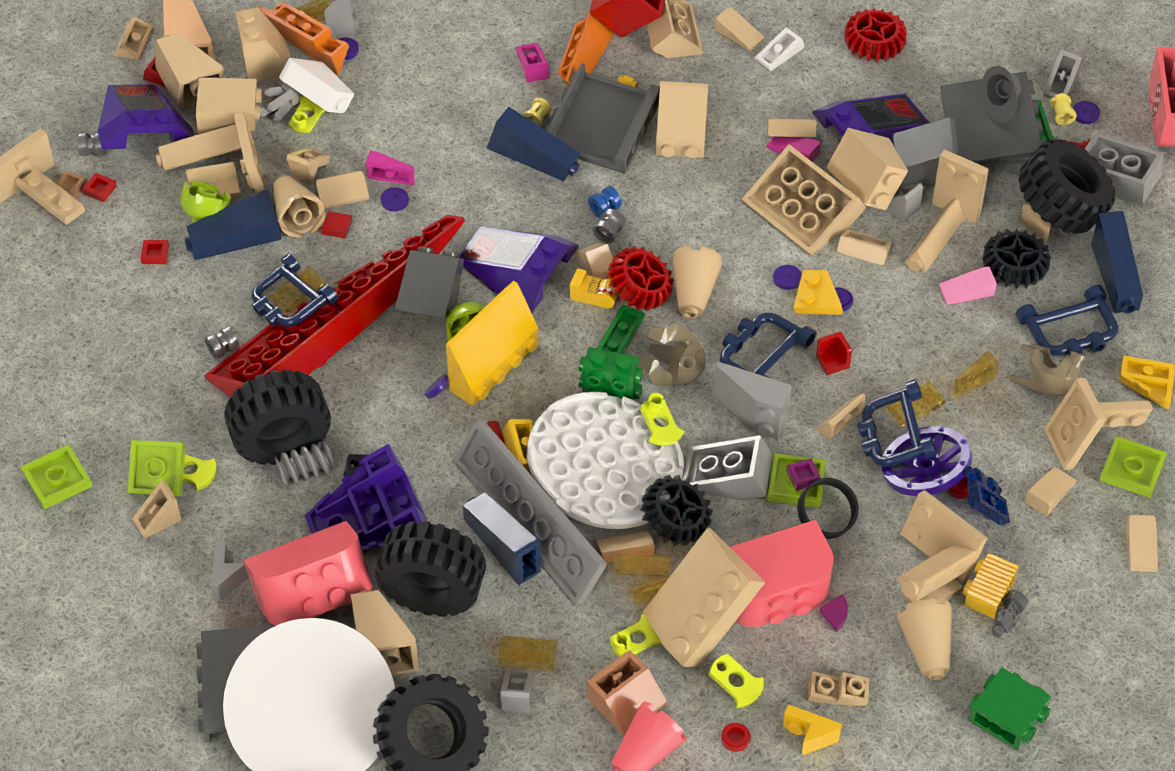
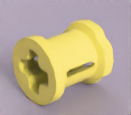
M1057 94L1050 100V107L1054 109L1056 113L1055 120L1059 125L1070 124L1077 117L1075 110L1070 105L1071 98L1067 94Z
M535 98L532 102V107L530 110L525 111L523 116L541 126L543 118L551 113L552 107L547 100Z

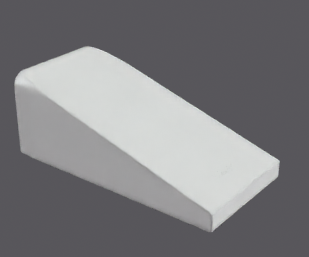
M786 27L754 59L772 71L805 48L803 39Z

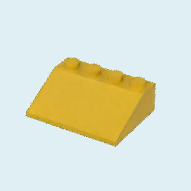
M512 281L446 343L449 391L471 406H474L479 400L483 401L488 396L490 390L496 384H501L506 374L512 368H518L523 358L529 352L533 353L539 345L538 326L517 282Z

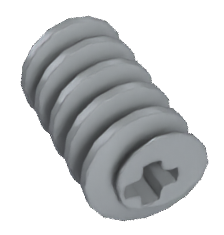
M325 440L321 442V449L313 443L311 444V452L303 446L301 447L300 455L296 450H291L290 459L285 453H281L280 462L275 457L279 476L286 487L289 485V478H292L297 484L301 474L307 481L309 480V472L312 471L317 478L319 477V469L322 468L326 474H329V466L332 465L334 467L332 455Z

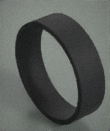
M821 478L811 483L801 493L798 499L797 512L801 524L810 522L805 511V498L810 488L817 485H830L840 490L850 504L851 517L847 527L842 531L826 532L821 530L825 539H833L843 535L855 524L859 513V505L856 495L847 484L835 478Z

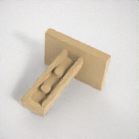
M41 128L0 156V203L21 189L65 225L85 212L82 203L43 174L53 167L55 163L47 133Z
M1077 378L1045 426L1044 431L1063 469H1074L1101 427L1139 426L1146 421L1153 407L1149 400L1098 402L1087 379Z

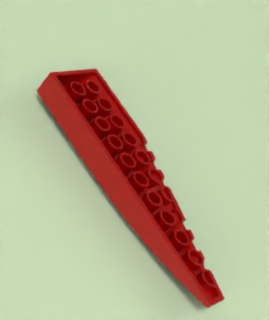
M447 214L424 228L422 236L410 237L402 242L404 246L394 252L388 250L383 253L381 261L376 264L370 261L337 281L338 287H332L339 297L332 305L325 303L303 322L292 327H284L279 323L272 327L269 324L205 374L206 380L232 398L233 392L237 388H242L243 383L256 379L255 376L270 374L269 371L277 370L278 372H283L284 369H290L294 372L301 371L306 375L311 374L318 367L325 365L330 357L359 335L397 300L410 250L418 251V246L432 248L433 254L439 255L465 222L464 217ZM303 302L300 305L296 306L297 312H295L293 315L298 313L308 304L306 302Z

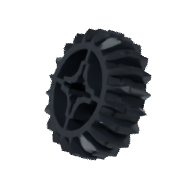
M1016 227L1014 232L1006 228L1004 233L997 231L995 236H991L988 243L984 246L982 260L984 267H990L994 278L996 277L997 284L1004 281L1006 288L1010 284H1014L1017 289L1022 284L1027 289L1030 283L1035 286L1038 280H1043L1049 270L1051 256L1048 245H1044L1043 239H1037L1036 233L1030 235L1027 229L1024 232H1019Z
M679 474L673 478L667 475L663 479H656L646 489L645 494L642 496L641 501L643 504L640 511L645 513L642 516V521L649 522L647 530L653 529L655 531L654 538L662 536L663 544L671 540L673 546L679 543L685 546L690 542H696L711 523L709 517L712 515L713 510L708 508L711 500L703 498L706 491L700 492L697 489L698 483L691 485L689 477L682 481ZM670 495L669 500L660 501V496ZM688 519L693 520L692 525L683 526L684 521Z

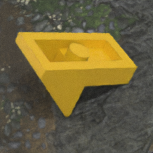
M788 704L783 720V727L787 728L792 734L806 735L803 742L802 755L837 743L840 739L841 723Z

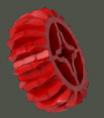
M865 8L863 12L857 11L855 16L850 17L849 22L845 26L844 39L847 49H851L852 54L858 53L859 59L865 56L867 61L874 58L878 62L882 58L887 62L889 57L895 58L897 54H901L907 39L904 21L900 20L899 15L893 16L892 11L884 12V9L879 11L873 8L869 11Z
M635 246L630 249L625 248L615 255L609 264L607 278L610 280L609 286L615 288L613 294H618L621 297L620 302L625 300L628 302V307L635 305L637 310L644 308L646 311L652 308L656 309L666 302L669 298L668 296L672 293L674 279L671 277L672 271L666 269L667 263L660 261L661 256L656 257L653 255L652 250L646 252L644 247L637 249Z

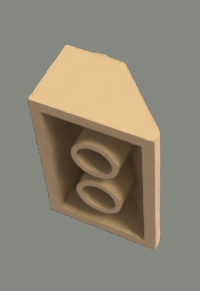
M664 0L661 17L647 24L646 29L649 33L651 49L656 54H661L666 58L702 55L704 52L692 4L686 0Z

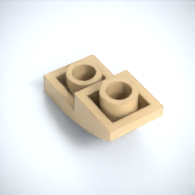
M812 671L809 676L807 701L847 706L867 705L870 678L842 672L840 677Z

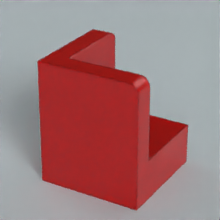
M841 331L818 339L816 358L826 375L850 368L852 348Z

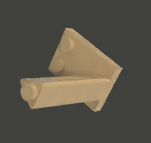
M243 112L234 114L236 124L158 146L159 153L155 154L159 167H164V170L167 171L242 149L244 159L240 160L243 173L249 174L246 175L249 188L255 189L256 193L266 190L256 145Z
M945 149L939 157L932 202L933 205L942 208V210L904 263L907 264L910 270L914 272H919L920 270L927 272L964 219L975 224L977 223L981 215L989 172L988 168Z
M925 490L918 494L900 535L930 558L898 576L903 594L909 597L912 603H915L955 578L961 582L969 578L988 539Z

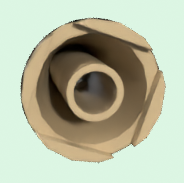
M282 176L274 182L272 189L276 214L282 231L288 236L296 238L303 237L301 234L310 231V234L316 232L322 226L326 217L322 200L292 177Z
M684 246L674 251L673 255L678 311L685 318L695 319L701 316L705 310L722 267V257L715 250L700 246V250H691L692 246Z
M937 599L919 600L905 605L906 610L901 613L900 609L896 612L897 621L922 676L928 677L929 680L942 679L950 671L952 606L948 600H944L945 605L938 604Z

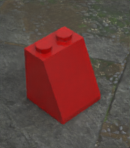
M592 0L589 12L618 36L624 37L660 18L664 0Z

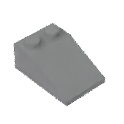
M1099 133L1094 134L1085 148L1088 154L1094 156L1098 160L1097 162L1107 170V175L1113 181L1112 186L1115 187V195L1121 199L1143 205L1162 176L1164 153Z
M717 362L714 397L753 431L758 432L763 437L778 439L789 416L792 385Z
M761 435L689 447L682 481L689 477L690 484L698 483L697 489L700 492L706 491L705 495L738 500L764 497L767 492L773 454Z

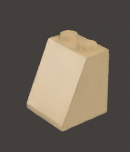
M259 8L235 11L247 79L263 81L279 78L288 59L291 58L286 39Z
M179 33L165 35L156 40L155 68L178 111L197 105L199 78H223L224 69L222 65Z
M199 78L196 105L198 135L236 124L234 114L240 112L244 113L250 131H254L256 120L261 119V107L257 106V103H262V89H257V79Z
M660 81L656 155L704 158L708 84Z
M851 128L846 130L827 165L828 171L849 191L856 195L865 206L882 210L888 208L908 172L889 138Z
M365 590L351 594L356 631L365 636L377 648L386 661L391 674L396 675L419 671L415 636L380 591Z

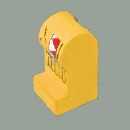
M577 268L570 283V300L607 309L614 306L618 294H613L615 288L609 286V279L601 280L600 278L589 276L586 270Z

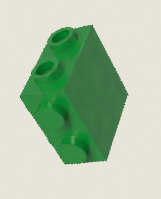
M592 347L588 348L586 357H581L578 371L582 372L579 379V387L582 388V393L605 392L608 396L620 399L626 397L634 401L635 399L639 400L643 385L640 384L643 369L639 368V357Z
M1001 667L996 675L991 674L983 686L985 690L982 694L979 695L977 693L972 698L968 706L971 709L969 721L1018 751L1024 742L1030 743L1037 729L1035 727L1038 722L1043 724L1051 712V709L1048 708L1051 696L1042 688L1033 686L1023 680L1017 673Z

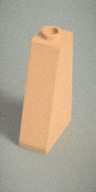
M163 0L164 36L179 33L213 59L212 40L193 1Z

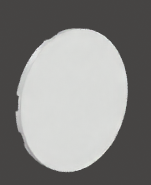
M583 392L556 401L538 417L529 436L527 459L532 477L563 513L591 526L607 529H627L649 523L642 521V516L645 513L640 511L643 504L641 500L646 489L656 479H663L667 475L673 478L679 474L682 480L684 460L679 443L660 446L648 442L651 432L640 411L642 404L626 397L620 399L608 396L605 392ZM661 418L654 419L656 425L660 427L667 426ZM670 495L660 496V501L669 500Z
M306 618L288 621L259 635L245 648L236 660L228 677L224 692L223 712L226 730L233 748L252 771H366L378 758L376 752L380 751L378 744L373 743V735L376 734L377 728L373 727L374 718L379 715L377 709L381 702L387 699L386 696L395 689L394 680L381 653L365 636L344 624L326 619Z

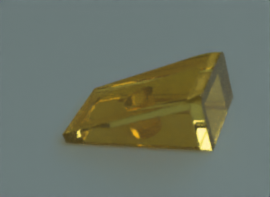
M990 351L982 354L954 380L952 391L954 398H958L996 379L999 362Z

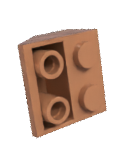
M630 650L587 681V700L623 736L642 702L646 701L653 704L654 706L651 710L655 713L667 704L648 667Z

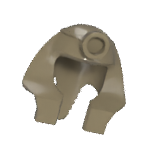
M672 322L666 328L651 326L647 336L648 339L661 344L677 341V346L674 347L660 344H651L649 346V350L668 362L670 365L668 369L664 370L657 359L641 354L639 367L649 374L653 385H681L694 381L702 374L706 366L705 351L691 332L677 322Z
M1035 343L1030 345L1021 344V350L1031 353L1029 361L1033 379L1009 374V380L1051 397L1066 396L1075 380L1080 378L1079 369L1082 361H1085L1086 355L1071 351L1070 356L1064 357L1056 366L1052 361L1049 348Z

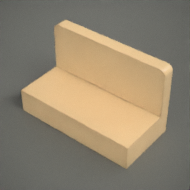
M234 162L186 170L189 185H191L192 181L204 182L219 187L217 192L224 195V191L228 192L231 196L230 200L241 198Z

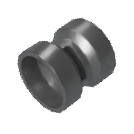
M87 132L79 133L78 149L80 156H89L91 153H95L97 156L106 155V149H101L97 132L91 136Z
M607 209L602 214L601 221H598L593 227V234L598 240L610 244L614 242L618 232L625 226V218L618 211Z
M229 326L220 329V332L216 335L210 334L204 337L205 344L215 360L223 357L227 351L233 352L239 349L238 340Z

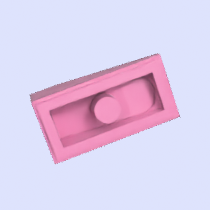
M983 267L939 283V288L948 305L994 296L996 281L990 267Z

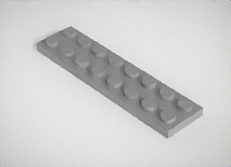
M475 420L454 461L482 494L484 492L487 493L539 540L542 566L575 605L583 603L607 563L484 420Z

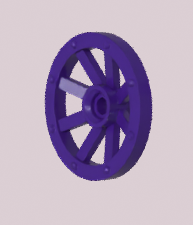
M942 426L919 428L921 439L929 436L935 439L934 444L938 456L927 460L925 455L900 463L911 469L892 470L893 466L881 467L887 484L895 491L909 496H918L924 490L933 495L956 485L964 478L972 464V452L969 442L960 432ZM909 432L894 440L888 446L883 456L887 457L900 453L912 445ZM944 440L955 444L939 457ZM961 452L958 462L947 463ZM949 472L947 475L943 477L940 476L941 473ZM915 477V478L912 479L910 482H907V481H904V480L900 479V478Z

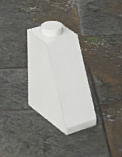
M289 58L279 76L283 82L327 112L344 113L354 96V93L323 62Z

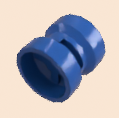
M612 186L605 187L600 194L595 193L588 197L589 207L598 218H601L607 209L616 210L622 205L619 193Z

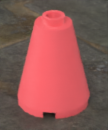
M644 701L639 706L610 763L613 767L612 771H648L682 745L687 736L682 735L684 733L683 729L662 710L659 713L653 712L651 708L654 705Z

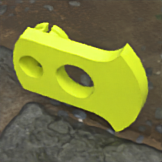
M302 96L299 97L300 105L288 124L291 129L297 132L310 133L321 114L326 110L307 97ZM304 111H312L314 115L307 117Z
M652 393L648 401L644 402L640 407V411L651 432L648 442L660 446L675 444L682 438L685 431L678 428L675 424L665 399L662 400L664 397L659 393ZM662 418L666 421L667 426L660 427L656 425L654 419Z
M185 455L184 467L195 465L198 469L193 474L184 473L183 481L194 484L197 491L204 489L216 476L217 465L215 459L205 461Z
M641 614L639 622L610 637L611 648L618 657L629 650L636 655L652 645H663L644 614ZM635 632L642 633L645 636V641L639 644L633 643L630 635Z
M728 654L720 656L709 668L708 675L735 699L736 708L751 705L762 693L764 678L752 676ZM724 664L723 671L717 669V667H721ZM730 674L740 675L743 679V685L741 687L732 686L729 682Z

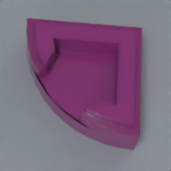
M843 595L820 607L821 615L836 632L843 627L848 613L847 601Z

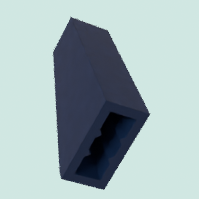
M508 107L496 121L486 148L561 181H564L568 175L574 176L580 166L577 162L581 153L511 107Z
M266 189L188 225V236L184 237L187 252L192 251L194 260L278 241L281 240V233L269 191Z
M1124 212L1099 213L1091 246L1114 313L1139 311L1143 292Z
M484 492L477 497H472L463 505L465 522L518 585L541 572L539 540L487 493Z

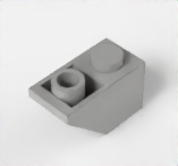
M335 0L324 10L325 25L332 32L330 37L336 39H356L355 31L359 30L357 16L353 17L356 14L355 1Z

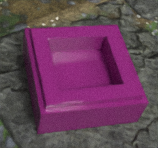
M812 458L789 464L786 467L787 474L796 491L806 489L811 483L821 479Z

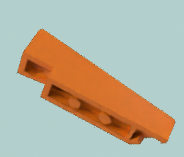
M285 2L277 3V8L265 10L261 6L257 7L285 39L316 61L323 62L336 75L340 74L349 45L344 41L330 37L332 32L328 26Z
M590 12L587 13L586 18L576 23L573 28L557 74L569 85L571 84L573 72L578 71L581 63L585 64L586 73L591 74L615 32Z

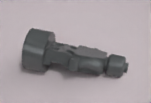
M1017 590L1008 591L1003 600L1004 606L998 607V615L995 620V626L992 629L994 637H1001L1003 633H1008L1012 627L1016 626L1014 619L1018 613L1024 610L1028 603L1023 593Z

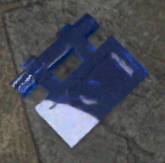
M967 466L963 474L970 482L967 483L970 506L1000 526L1009 523L1007 501L1000 496L1002 488L998 485V482L991 477H985L984 472L978 468Z

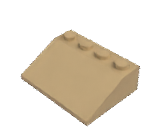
M790 144L741 199L810 255H813L851 227L866 209L865 205L856 195Z
M707 528L643 613L665 649L683 667H699L766 582L711 528Z

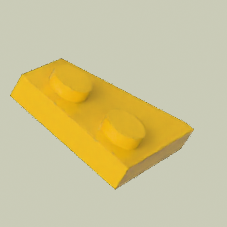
M803 270L794 303L795 313L843 315L842 305L827 270Z
M1123 355L1119 382L1161 407L1169 409L1175 364Z

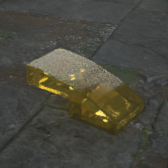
M309 266L299 275L316 291L326 284ZM288 280L269 296L285 313L294 310L296 306L310 299Z
M930 381L920 387L923 398L912 402L916 420L932 413L946 403L945 398ZM901 401L886 407L902 427L907 425Z

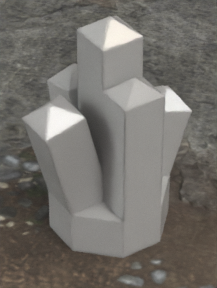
M286 83L263 90L265 98L272 99L262 104L261 118L273 112L270 115L275 122L281 121L287 112L299 103L297 90Z

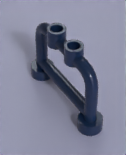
M287 253L280 259L282 265L254 287L251 296L254 302L252 307L260 317L264 315L272 327L278 323L284 327L298 325L325 303L332 305L339 299L337 293L329 284L326 283L316 291L295 274L301 267L290 253ZM281 277L286 278L313 300L298 313L290 317L285 316L277 306L274 307L265 296H261L267 288Z
M1094 285L1085 291L1084 297L1087 300L1086 302L1038 315L1032 304H1027L1020 307L1015 313L1019 323L1027 325L1036 343L1049 348L1053 356L1064 354L1070 356L1071 351L1083 354L1082 349L1090 347L1093 353L1102 351L1106 347L1105 342L1114 339L1118 333L1117 321L1104 301L1107 294L1101 285ZM1098 309L1108 330L1103 333L1092 332L1086 338L1079 340L1071 338L1061 345L1054 346L1048 343L1039 325Z
M766 312L759 314L752 321L745 317L738 325L740 333L737 336L732 333H728L722 342L725 348L720 353V362L746 370L731 361L730 356L733 353H738L744 342L749 337L753 338L763 323H773L790 334L752 372L768 377L765 373L796 342L802 347L808 348L814 342L817 331L809 326L800 328L774 313Z
M916 379L905 382L906 388L870 401L862 412L863 421L857 423L861 437H867L866 441L861 442L866 457L871 456L874 463L881 467L895 466L925 455L927 460L938 456L932 437L929 436L921 439L912 405V402L923 398ZM901 401L912 448L884 457L881 454L882 449L877 438V428L872 414L881 407Z

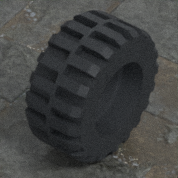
M1062 139L1044 142L1022 165L1019 172V187L1021 192L1024 193L1025 201L1031 205V209L1035 213L1037 212L1043 221L1049 222L1052 227L1060 228L1062 232L1080 234L1091 230L1097 222L1098 214L1108 212L1114 205L1115 187L1112 186L1113 181L1107 175V170L1097 162L1098 160L1094 156L1089 155L1088 151L1084 148L1077 147V144L1073 142L1067 143L1066 140Z
M284 369L283 372H278L277 370L269 371L270 374L255 376L256 379L243 383L242 388H237L233 392L232 398H229L226 404L224 418L233 446L240 456L252 463L276 465L275 457L280 462L281 453H285L290 459L291 450H296L300 455L301 447L304 446L309 451L311 450V444L315 443L318 446V442H322L325 439L331 425V414L319 383L308 374L306 375L301 371L294 372L290 369Z
M413 521L406 525L403 523L387 534L375 568V578L381 591H384L389 599H394L396 604L401 607L406 606L410 611H419L428 616L432 614L438 615V617H446L448 614L455 616L470 609L477 601L486 570V560L480 547L476 543L473 544L472 539L467 535H461L460 531L454 528H446L445 525L439 523L434 525L427 521H422L421 523Z
M430 674L429 676L420 675L393 689L386 696L387 699L381 702L377 709L379 715L374 718L373 727L377 728L376 734L373 735V743L379 746L380 751L376 752L379 760L384 759L388 764L385 766V769L387 771H469L471 768L476 767L480 761L479 755L485 752L487 743L483 742L484 737L489 736V727L483 724V720L487 719L486 711L480 712L477 704L481 703L477 695L472 697L468 693L471 688L465 683L458 685L456 683L457 679L451 676L442 678L441 674ZM424 704L437 706L451 720L454 730L453 744L450 750L442 757L427 758L418 753L409 741L407 721L410 713L418 706Z

